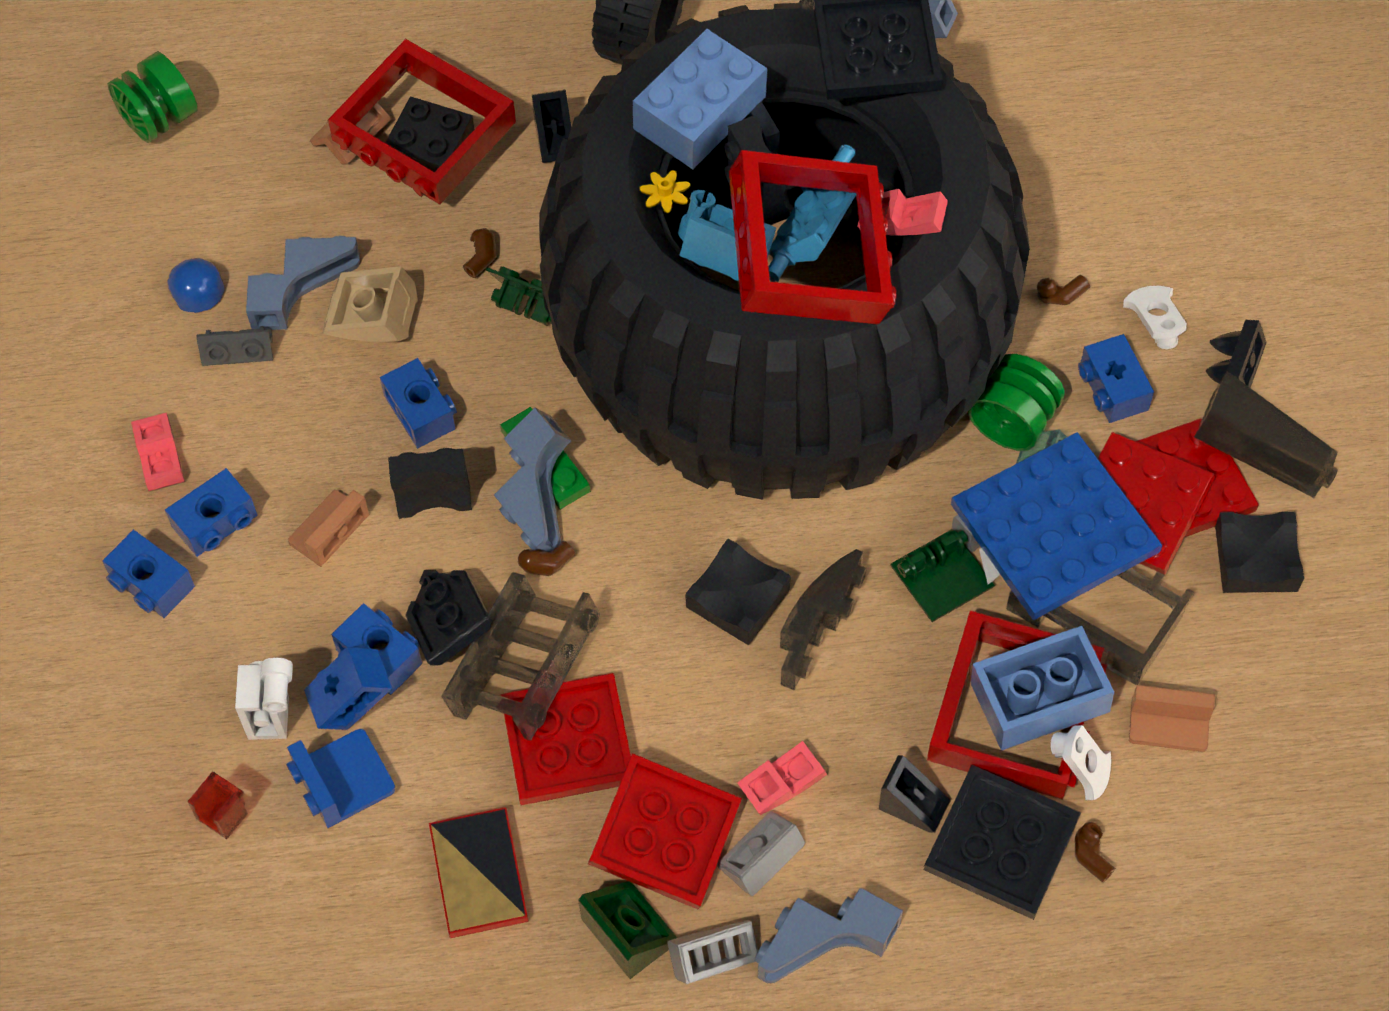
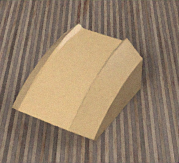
M401 266L340 273L324 322L323 334L368 342H396L408 338V330L415 304L418 302L415 282Z

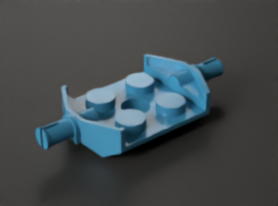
M841 145L832 161L850 163L851 159L855 156V150L848 145ZM800 187L803 193L796 199L795 207L790 216L779 227L777 236L770 248L769 254L773 257L768 266L771 282H779L787 266L795 265L796 262L815 261L819 257L855 198L856 193Z

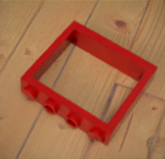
M405 38L328 119L332 141L339 144L340 149L351 151L359 156L368 166L378 167L386 172L393 181L397 183L403 182L413 188L420 197L424 195L441 205L516 123L513 100ZM406 72L485 117L436 172L431 171L356 126Z
M741 150L729 170L742 311L880 324L895 305L896 288L891 284L892 254L890 251H887L886 234L888 221L883 216L882 199L884 188L883 184L879 182L877 166ZM760 182L856 193L867 291L770 282Z
M970 611L930 741L927 761L968 772L971 765H974L1031 791L1063 800L1067 786L1075 788L1077 780L1076 775L1064 761L1063 757L1058 774L948 743L978 641L1013 650L1056 634ZM1092 645L1101 662L1104 648ZM1101 663V666L1104 672L1106 673L1107 664ZM1081 722V723H1078V724H1075V725H1077V726H1083V725H1084V722Z

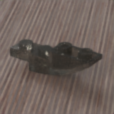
M856 549L827 568L811 583L788 615L780 632V648L789 651L781 668V686L795 690L800 678L806 680L813 663V658L809 657L813 645L820 647L826 628L836 631L840 620L848 619L854 603V599L850 598L854 587L861 588L867 571V567L862 566L863 551Z

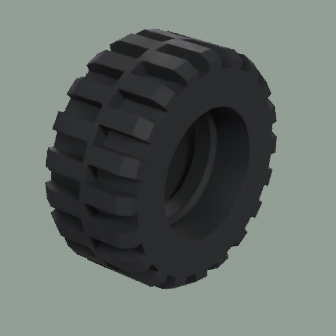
M596 0V9L592 20L594 22L592 28V37L594 39L592 44L595 51L601 58L622 64L623 59L641 43L657 44L665 40L667 30L677 25L682 13L683 1L685 0Z

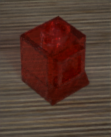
M213 771L188 800L196 820L226 840L248 814L244 807L246 804L243 799L244 791Z

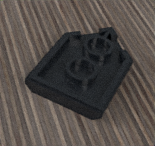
M424 570L419 581L422 586L416 601L410 602L406 612V618L430 666L444 664L491 627L492 620L469 574L464 570H453L451 573Z

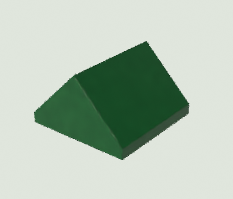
M626 881L582 894L578 899L582 921L629 979L633 978L669 950L668 941L677 938L632 882Z

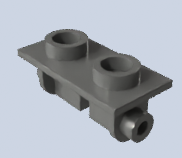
M260 326L259 329L240 330L239 332H211V330H206V334L196 335L202 366L273 361L271 343H273L272 330L265 329L264 326Z

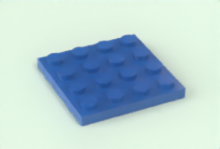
M1078 432L955 495L951 499L953 509L972 533L975 540L1032 620L1041 617L1158 554L1162 548L1160 541Z

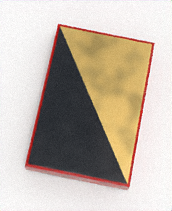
M506 807L429 823L450 938L529 922Z

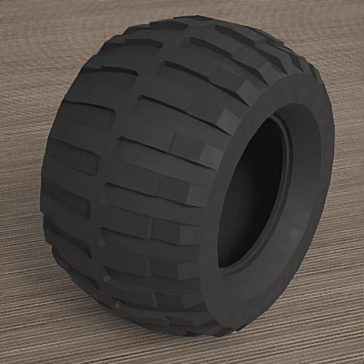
M802 3L774 4V9L749 10L746 5L718 11V18L699 22L691 18L668 29L666 39L657 44L641 43L623 59L621 71L617 75L603 76L589 96L588 103L579 116L574 118L568 140L564 138L562 140L539 212L540 274L544 307L551 317L553 335L561 359L573 377H577L578 383L604 421L609 420L617 433H623L628 441L635 445L641 453L657 466L671 460L675 469L682 472L683 478L708 489L715 480L729 482L732 484V488H735V495L763 500L764 490L790 489L791 499L819 498L820 492L824 491V487L827 484L839 481L845 490L872 484L876 476L882 475L887 465L897 470L919 458L921 453L931 448L937 439L950 427H953L983 394L986 382L998 368L1012 343L1030 250L1028 228L1022 205L1024 195L1018 172L996 123L987 113L986 102L970 83L960 82L954 77L953 64L943 56L938 54L943 79L942 90L827 100L814 10L803 9ZM706 29L767 68L766 97L762 100V103L780 131V155L832 161L841 145H848L855 150V156L851 159L850 163L877 166L879 182L883 184L884 192L900 189L906 198L941 191L948 200L941 232L922 235H886L887 251H890L892 254L890 276L891 284L896 288V302L880 324L742 311L739 290L713 280L688 259L680 256L683 240L679 237L678 231L682 217L687 214L690 196L693 191L704 190L703 202L705 203L710 192L716 199L713 207L719 204L732 209L730 185L724 170L728 166V158L724 148V144L728 143V135L694 169H691L633 129V100ZM675 170L677 173L676 182L687 181L690 183L689 189L681 192L687 198L688 203L680 205L672 201V208L669 213L664 212L661 202L654 207H646V201L651 195H646L639 189L642 185H654L650 177L652 172H656L663 178L670 171ZM787 185L784 191L783 200L789 207L790 212L795 207L796 199L803 193L799 186ZM855 196L839 225L846 227L861 238V232L858 228L857 197ZM866 274L838 289L867 291Z

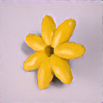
M675 170L670 171L663 178L656 172H652L650 177L654 185L647 184L639 188L642 193L651 195L646 201V207L648 208L654 207L661 202L664 212L669 213L672 208V201L680 205L688 203L687 198L681 192L689 189L690 183L687 181L676 182L677 173Z

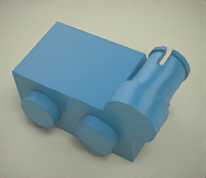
M693 191L690 196L687 214L682 217L678 231L679 237L683 240L680 256L693 261L697 265L708 267L739 281L732 209L719 204L713 207L716 199L710 192L705 203L703 202L705 191ZM764 223L768 257L776 227Z

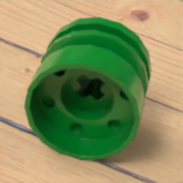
M159 51L154 52L137 63L139 77L127 70L121 74L122 80L117 77L107 83L108 91L119 114L127 125L147 143L156 139L158 132L162 134L169 130L166 116L177 124L198 111L195 96L188 83L175 65Z
M1005 354L998 368L986 382L985 391L968 411V415L979 432L991 441L1004 448L1027 451L1036 445L1046 429L1047 421L1054 416L1056 409L1063 402L1065 390L1062 382L1054 372L1042 363L1020 354Z

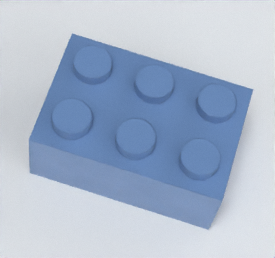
M706 29L633 100V129L691 169H694L728 135V125L743 120L766 97L767 68Z
M1082 626L973 663L971 686L1001 751L1111 711L1114 690Z

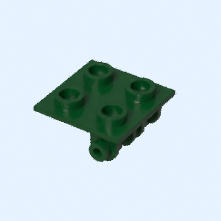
M501 266L499 271L487 267L486 271L502 283L501 288H495L491 296V301L496 303V307L510 312L515 310L517 315H521L525 309V318H531L545 326L552 324L551 317L544 307L542 282L533 278L530 284L529 281L521 278L518 272Z
M951 529L890 564L931 622L936 621L995 586L993 582L987 583L984 570L964 545L968 543V538L962 529L957 532Z

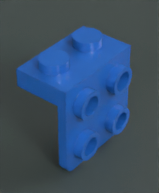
M357 729L308 754L301 740L287 747L292 761L286 763V766L296 785L301 782L304 783L308 793L304 794L303 798L313 817L320 813L327 828L378 803L395 792L393 780L367 733L362 729Z

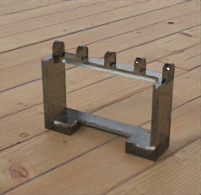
M1132 568L1117 575L1167 604L1173 610L1144 654L1061 606L1032 620L1012 590L1009 592L1006 609L1038 628L1045 618L1050 619L1067 630L1082 626L1090 643L1103 647L1104 652L1108 653L1105 661L1107 669L1138 685L1181 621L1185 609L1195 592L1187 589L1181 597L1161 586L1160 584L1165 575L1157 571L1152 580Z

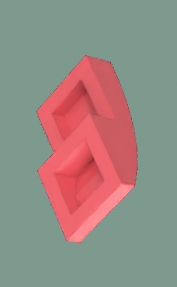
M900 189L884 192L882 211L883 216L888 221L886 235H922L941 232L948 200L941 191L906 198Z
M167 412L132 421L135 443L140 455L148 491L185 482Z
M802 741L772 764L767 760L737 782V784L757 812L762 815L805 791L824 778L827 773Z

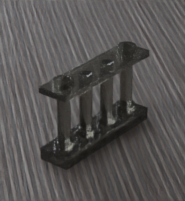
M512 572L489 612L492 620L490 629L471 643L441 697L453 716L467 720L472 709L477 705L514 716L513 721L524 739L532 740L537 729L544 724L547 711L587 637L596 629L600 613L589 593L583 592L575 607L572 608L536 597L526 576ZM530 611L566 621L557 639L521 629L519 626L525 615ZM512 642L549 653L540 670L512 663L501 658L508 645ZM496 673L531 684V687L521 703L483 691L490 677Z

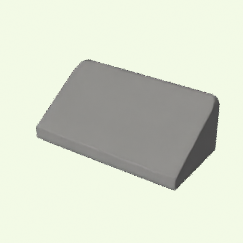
M770 811L717 863V866L742 890L754 896L805 845V841L795 824Z

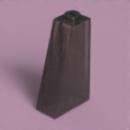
M1225 372L1209 399L1194 437L1315 498L1322 486L1329 488L1338 471V468L1333 466L1338 452L1235 376Z

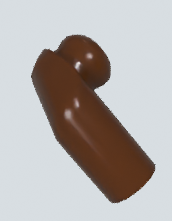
M486 228L476 229L470 237V241L474 242L476 254L463 265V268L472 278H476L497 256L495 236Z
M1078 275L1065 286H1058L1053 279L1044 278L1037 284V296L1044 303L1068 305L1090 288V284L1082 275Z
M1088 822L1076 832L1075 857L1078 863L1104 883L1116 868L1100 855L1099 839L1103 836L1101 828L1096 823Z

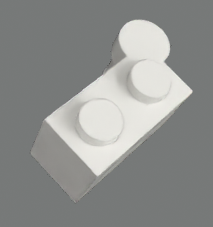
M268 658L264 661L252 662L250 665H238L235 709L248 740L287 739L289 708L287 689L288 683L292 681L293 663L284 658Z

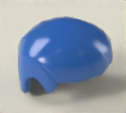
M199 257L184 260L171 270L167 280L168 289L178 307L186 312L198 313L211 309L221 301L225 291L223 280L216 266L212 262Z

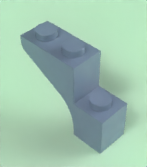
M335 236L333 238L300 237L298 239H286L284 274L264 273L248 276L246 313L251 329H259L260 326L271 330L287 329L290 311L300 297L339 278L342 272H351L357 269L360 265V253L356 237Z
M534 408L504 438L512 448L509 454L521 468L494 496L502 505L499 509L502 515L515 525L517 523L523 531L520 535L522 540L531 549L551 552L561 543L551 485V474L558 456L571 442V439L551 415Z
M859 888L854 899L848 896L844 900L837 914L838 919L797 898L792 909L786 906L778 917L775 924L778 932L773 941L765 940L756 955L755 962L758 963V979L770 984L775 983L838 947H858L882 957L901 924L903 910L862 888Z

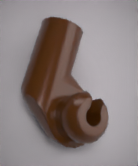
M562 541L551 552L526 549L519 554L518 564L527 573L551 576L575 555V551L565 541Z

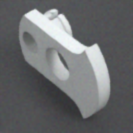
M1147 286L1131 292L1124 299L1123 308L1132 309L1137 313L1159 348L1166 350L1175 348L1178 344V335L1186 331L1187 323L1170 299L1173 295V288ZM1152 309H1162L1166 312V314L1162 316H1155L1150 314L1148 311Z
M1074 725L1069 733H1054L1051 739L1052 754H1055L1056 758L1063 757L1064 761L1082 783L1085 790V800H1096L1103 794L1109 781L1111 751H1101L1083 726ZM1086 754H1088L1089 758L1088 768H1086L1085 764Z

